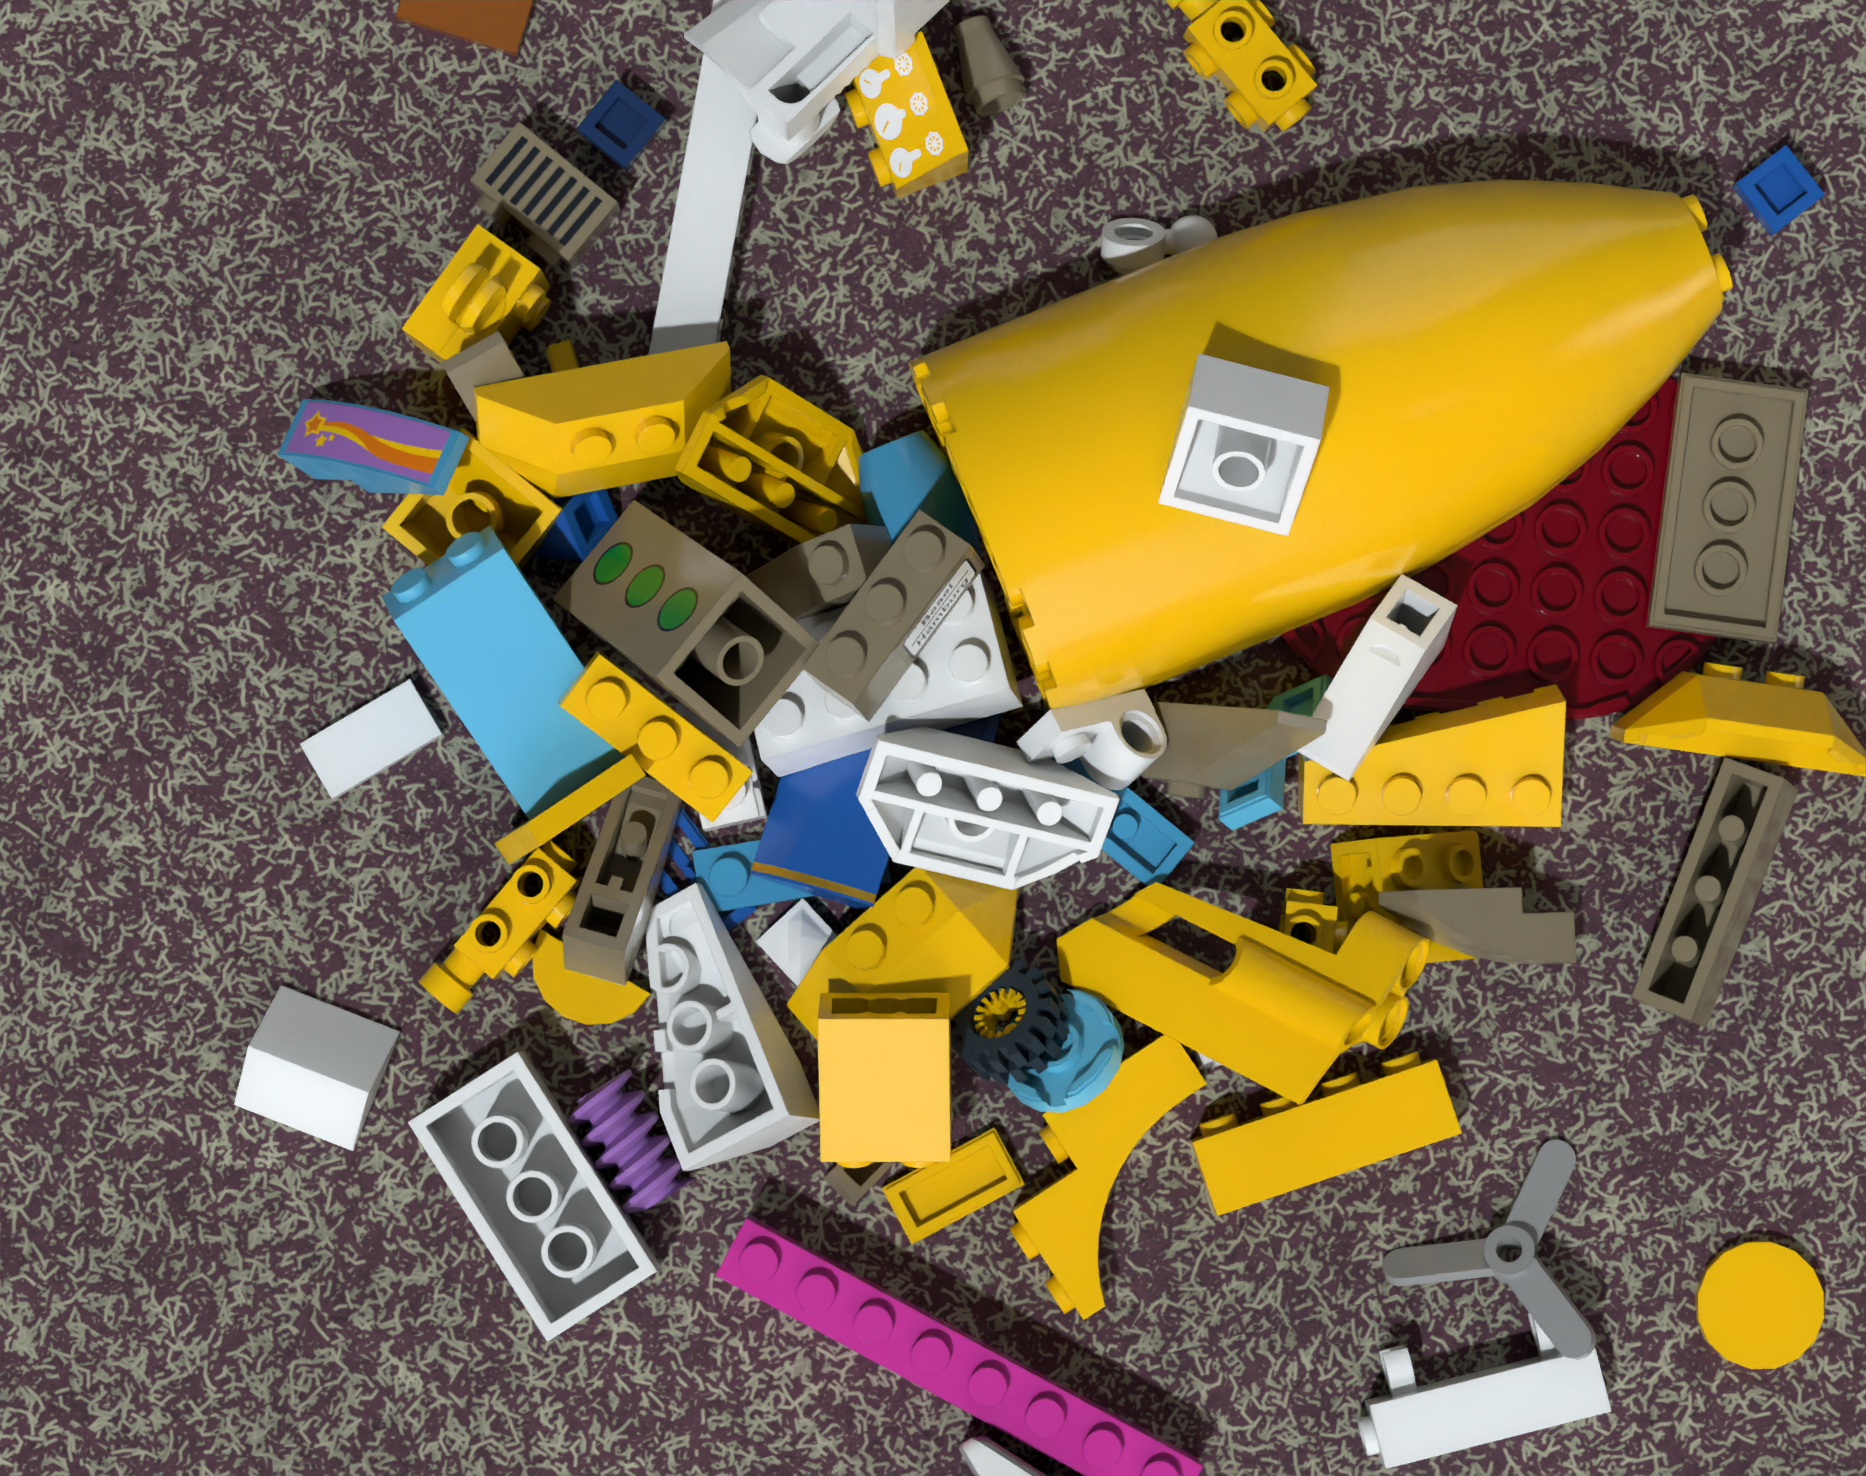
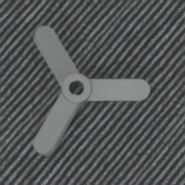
M1550 1140L1540 1147L1502 1227L1492 1231L1486 1239L1395 1249L1389 1252L1382 1262L1386 1280L1395 1286H1411L1493 1276L1498 1281L1509 1285L1560 1354L1576 1360L1589 1356L1596 1344V1335L1593 1328L1538 1258L1536 1251L1575 1167L1576 1155L1573 1148L1562 1140ZM1508 1248H1517L1522 1251L1520 1257L1513 1262H1505L1500 1259L1503 1251Z

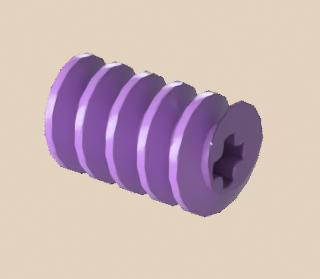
M630 1069L576 1101L578 1106L567 1119L570 1127L585 1124L591 1125V1129L580 1142L584 1149L604 1146L605 1150L593 1164L596 1170L601 1171L617 1167L618 1173L607 1186L610 1192L631 1190L632 1194L621 1207L624 1214L645 1211L697 1178L691 1177L677 1180L675 1176L682 1168L678 1157L663 1158L661 1155L671 1143L669 1134L665 1133L655 1136L648 1134L659 1119L657 1112L635 1113L634 1110L642 1102L646 1094L643 1089L624 1093L621 1090L632 1075Z

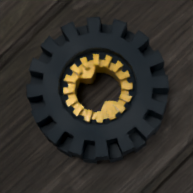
M1015 958L1013 966L1010 964L1009 969L950 1020L951 1045L981 1078L989 1081L992 1077L997 1084L1008 1085L1009 1075L1011 1074L1018 1083L1029 1080L1027 1068L1032 1066L1040 1074L1048 1068L1041 1059L1046 1054L1056 1059L1061 1053L1062 1049L1056 1044L1055 1038L1067 1040L1069 1029L1063 1021L1070 1020L1069 1011L1064 1006L1063 1002L1065 1001L1040 970L1034 965L1030 968L1024 960ZM1013 1011H1018L1020 1017L1015 1019L1018 1022L1017 1025L1014 1023L1007 1025L1003 1033L1002 1031H997L996 1034L995 1029L998 1021L1009 1020Z

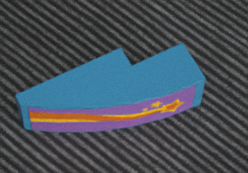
M303 399L277 455L314 479L351 480L369 493L444 495L469 437L459 431L391 411L330 400Z

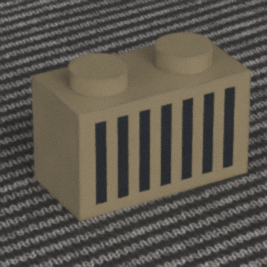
M520 122L514 126L470 179L475 190L481 194L475 204L502 227H505L511 219L530 234L524 244L551 267H554L561 259L574 269L621 212L615 199Z

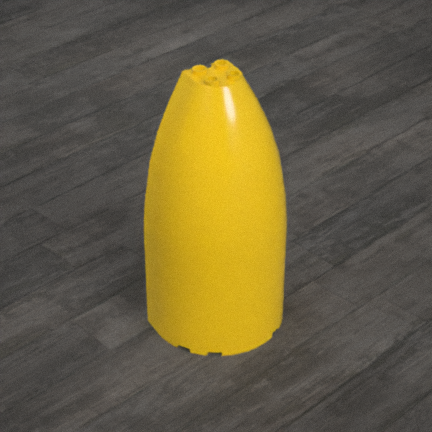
M1505 179L1409 187L1294 213L1212 239L909 361L911 376L940 448L951 463L956 481L960 483L1004 591L1006 610L1047 710L1083 704L1122 693L1149 688L1355 605L1393 586L1401 574L1409 578L1433 566L1536 503L1594 456L1660 389L1722 311V302H1724L1723 292L1732 289V279L1720 253L1710 255L1701 233L1707 230V221L1696 196L1691 194L1681 198L1672 192L1588 182ZM1198 353L1329 387L1321 441L1288 536L1158 503L1183 401Z

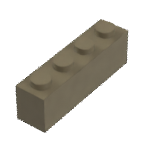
M1724 758L1631 998L1702 1027H1707L1799 790L1786 779L1732 759Z

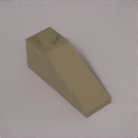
M848 524L794 546L746 575V577L796 621L847 606L892 547V543L886 526Z
M1154 702L1155 712L1167 736V747L1164 753L1143 772L1142 777L1168 782L1166 794L1204 799L1206 788L1233 790L1322 736L1326 732L1327 720L1280 710Z
M644 776L612 799L562 934L565 969L624 986L627 984L647 928L682 803L680 797L656 779Z

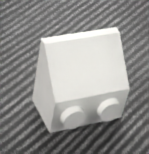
M1198 353L1183 401L1158 503L1288 536L1321 441L1329 387Z

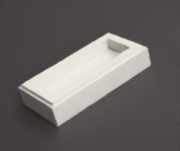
M409 679L300 743V746L330 797L336 799L444 734L413 681Z

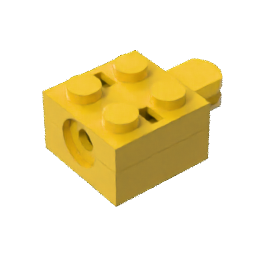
M477 224L404 324L402 330L418 348L439 363L497 331L500 332L508 346L521 327L530 332L541 321L552 302L545 296L551 286L538 266Z

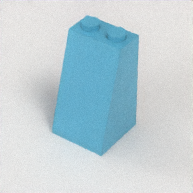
M490 525L479 533L469 532L460 536L451 543L444 556L424 569L415 568L404 573L394 582L391 591L382 596L394 622L529 820L625 757V755L559 706L558 700L586 665Z

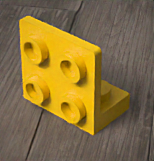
M1474 830L1373 838L1330 844L1336 907H1338L1337 918L1338 921L1347 922V936L1356 922L1368 911H1374L1416 932L1379 905L1378 892L1483 888L1478 833ZM1429 939L1430 952L1426 963L1477 958L1445 947Z

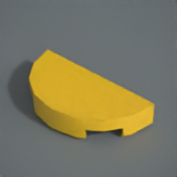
M540 929L535 943L539 950L532 958L533 978L543 999L561 1016L585 1025L611 1024L635 1013L651 995L650 992L629 980L626 986L565 969L563 941Z

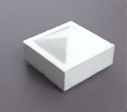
M802 898L756 942L798 987L820 952L838 935Z

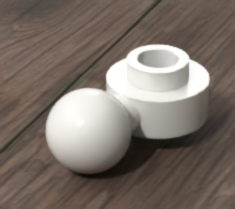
M1188 215L1178 219L1170 229H1164L1161 225L1146 219H1117L1107 223L1102 228L1101 257L1107 263L1113 265L1116 271L1128 274L1164 259V255H1175L1218 237L1214 226L1207 219L1197 215Z

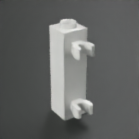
M1527 1313L1539 1356L1419 1387L1416 1386L1407 1347L1399 1345L1380 1350L1379 1356L1390 1394L1364 1400L1368 1416L1357 1418L1365 1453L1367 1456L1378 1454L1380 1463L1387 1469L1611 1412L1596 1349L1594 1348L1592 1353L1586 1358L1579 1360L1563 1356L1531 1314Z

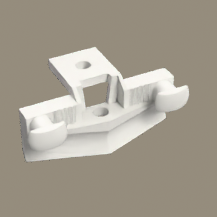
M729 0L684 33V38L701 50L725 73L741 92L750 107L757 113L758 122L748 131L750 139L759 152L777 163L789 164L811 147L838 117L840 108L839 103L834 98L835 95L840 94L845 86L850 85L853 78L859 76L861 71L867 68L871 61L879 55L894 59L902 55L915 42V33L950 0Z

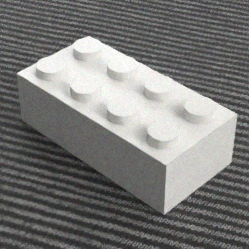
M980 572L870 722L820 688L803 670L754 730L761 760L778 777L871 749L876 735L921 726L943 730L1023 707L992 586L984 574ZM847 606L796 620V622L817 641L821 642Z
M525 1051L516 1052L408 1122L547 1342L662 1267L630 1216L622 1211L621 1207L623 1205L616 1194L608 1189L609 1183L602 1172L596 1170L593 1165L595 1161L588 1150L584 1149L580 1144L581 1139L574 1128L569 1126L567 1117Z

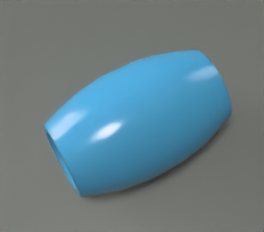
M924 430L904 436L858 456L860 495L869 525L886 526L892 545L920 509L969 543L981 559L978 528L960 483L956 481L951 463L946 455Z

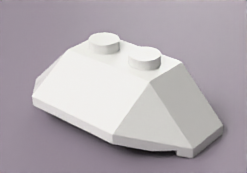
M926 726L876 735L856 792L858 800L893 862L1010 890L1053 875L1078 861L1084 863L1099 857L1120 800L1116 793L1051 759L1028 764L1020 749Z

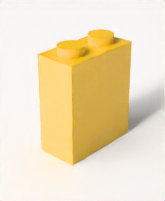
M820 993L818 1010V1066L821 1162H836L838 1165L847 1168L865 1167L872 1162H901L903 1165L912 1168H925L937 1162H950L952 1138L950 993Z

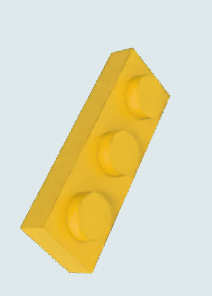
M599 651L595 653L558 700L560 707L623 755L628 756L632 754L644 771L712 823L753 773L748 765Z

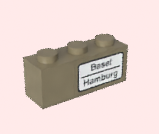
M919 509L802 666V669L820 688L870 722L899 680L982 571L985 564L969 543Z

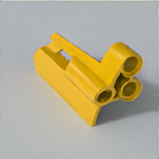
M1155 882L1135 893L1131 899L1103 915L1089 919L1057 938V951L1062 982L1100 998L1104 1004L1300 1105L1305 1102L1340 1053L1362 1042H1367L1379 1049H1385L1393 1042L1407 1016L1409 1001L1405 996L1406 990L1417 981L1424 969L1430 952V941L1428 938L1374 911H1368L1356 922L1335 955ZM1179 916L1234 944L1236 954L1230 967L1222 973L1147 934Z

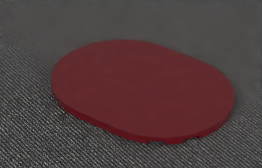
M1669 377L1660 389L1594 456L1532 506L1433 566L1409 577L1458 606L1443 649L1400 709L1434 713L1439 711V713H1448L1478 706L1477 702L1499 697L1504 699L1534 693V689L1556 684L1566 700L1565 721L1596 718L1619 712L1641 703L1682 671L1689 672L1704 657V654L1718 637L1646 627L1677 382ZM1393 586L1355 605L1280 634V636L1307 666L1320 676L1327 674L1331 679H1334L1368 620Z

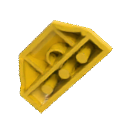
M727 341L474 387L478 441L480 446L552 499L677 476L674 469L702 412L731 394L729 345Z
M759 375L702 412L674 469L679 480L685 485L760 529L795 546L848 524L869 525L860 495L858 456L862 455L855 431L764 375Z
M1704 662L1702 674L1682 671L1613 723L1610 728L1609 738L1623 743L1866 777L1865 749L1824 693L1803 688L1805 676L1766 671L1765 683L1742 680L1743 667Z
M915 867L875 902L873 907L866 910L820 952L786 1004L787 1007L817 1041L820 993H950L951 1020L1010 968L1019 888L1010 890Z

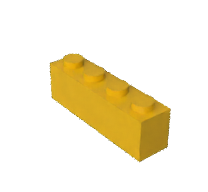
M1418 1051L1411 1052L1382 1062L1384 1075L1360 1082L1356 1071L1322 1082L1320 1085L1324 1095L1307 1100L1300 1105L1280 1096L1260 1104L1263 1113L1260 1117L1239 1123L1236 1114L1231 1113L1199 1124L1202 1136L1189 1141L1214 1214L1219 1216L1461 1134L1462 1132L1438 1061L1436 1059H1428L1421 1062Z

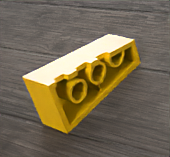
M1555 684L1534 689V693L1508 699L1503 697L1477 702L1478 706L1440 714L1438 711L1416 716L1415 720L1388 726L1350 781L1345 780L1299 753L1298 810L1302 824L1561 827L1566 700Z

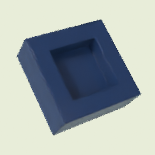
M616 79L576 129L581 136L628 172L667 122L663 116Z

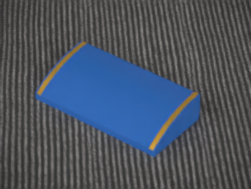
M871 749L781 776L750 875L862 911H866L874 906L890 855L856 796Z

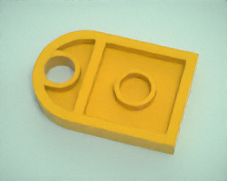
M630 754L530 820H527L494 844L509 865L540 847L646 775L633 755Z

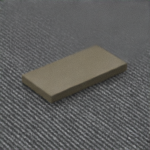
M1688 373L1678 375L1646 627L1768 644L1776 643L1808 390Z

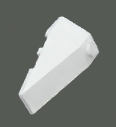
M695 883L653 906L646 928V944L650 987L656 991L659 1030H653L655 1052L661 1053L664 1089L658 1090L659 1107L682 1170L691 1171L771 1147L820 1121L819 1108L801 1063L703 885Z

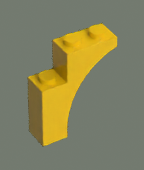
M1164 1034L1159 1035L1121 1060L1120 1068L1108 1087L1086 1105L1063 1113H1041L1048 1123L1046 1127L1038 1131L1041 1138L1058 1164L1070 1157L1076 1167L1012 1208L1018 1222L1009 1227V1230L1029 1260L1038 1254H1041L1054 1274L1044 1281V1284L1064 1314L1076 1308L1082 1319L1085 1320L1105 1307L1099 1279L1098 1242L1103 1212L1113 1183L1132 1149L1144 1134L1166 1112L1207 1085L1181 1043Z

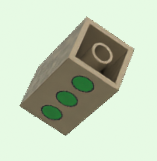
M635 500L632 501L553 597L557 604L631 667L738 747H741L803 671L802 666L820 644L819 641L740 571Z

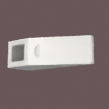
M1401 574L1368 620L1311 716L1327 720L1325 734L1300 748L1297 752L1345 780L1350 781L1443 649L1458 605Z

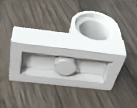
M1140 689L1083 704L1050 709L1017 743L1028 764L1055 758L1057 763L1062 764L1079 757L1085 770L1099 785L1110 790H1122L1129 786L1164 753L1167 747V736L1145 689Z

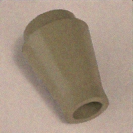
M976 16L956 25L953 32L958 44L965 102L973 104L976 113L981 116L1001 113L1020 103L1024 98L1021 86L1025 78L994 32L987 16Z

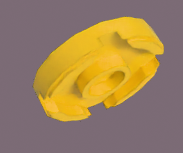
M1770 1241L1743 1242L1721 1251L1704 1268L1695 1290L1696 1319L1705 1341L1724 1359L1749 1369H1776L1798 1359L1815 1342L1824 1319V1291L1814 1269L1797 1252Z

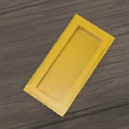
M994 1127L952 1149L950 1162H937L930 1167L917 1168L883 1186L882 1190L912 1245L1023 1186L1024 1182Z

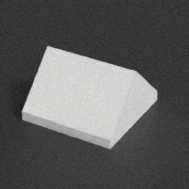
M281 985L248 1045L234 1105L354 1151L400 1031Z

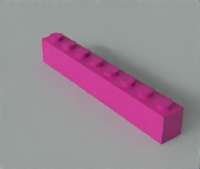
M750 1215L745 1219L715 1275L1084 1476H1198L1203 1468L1199 1458Z

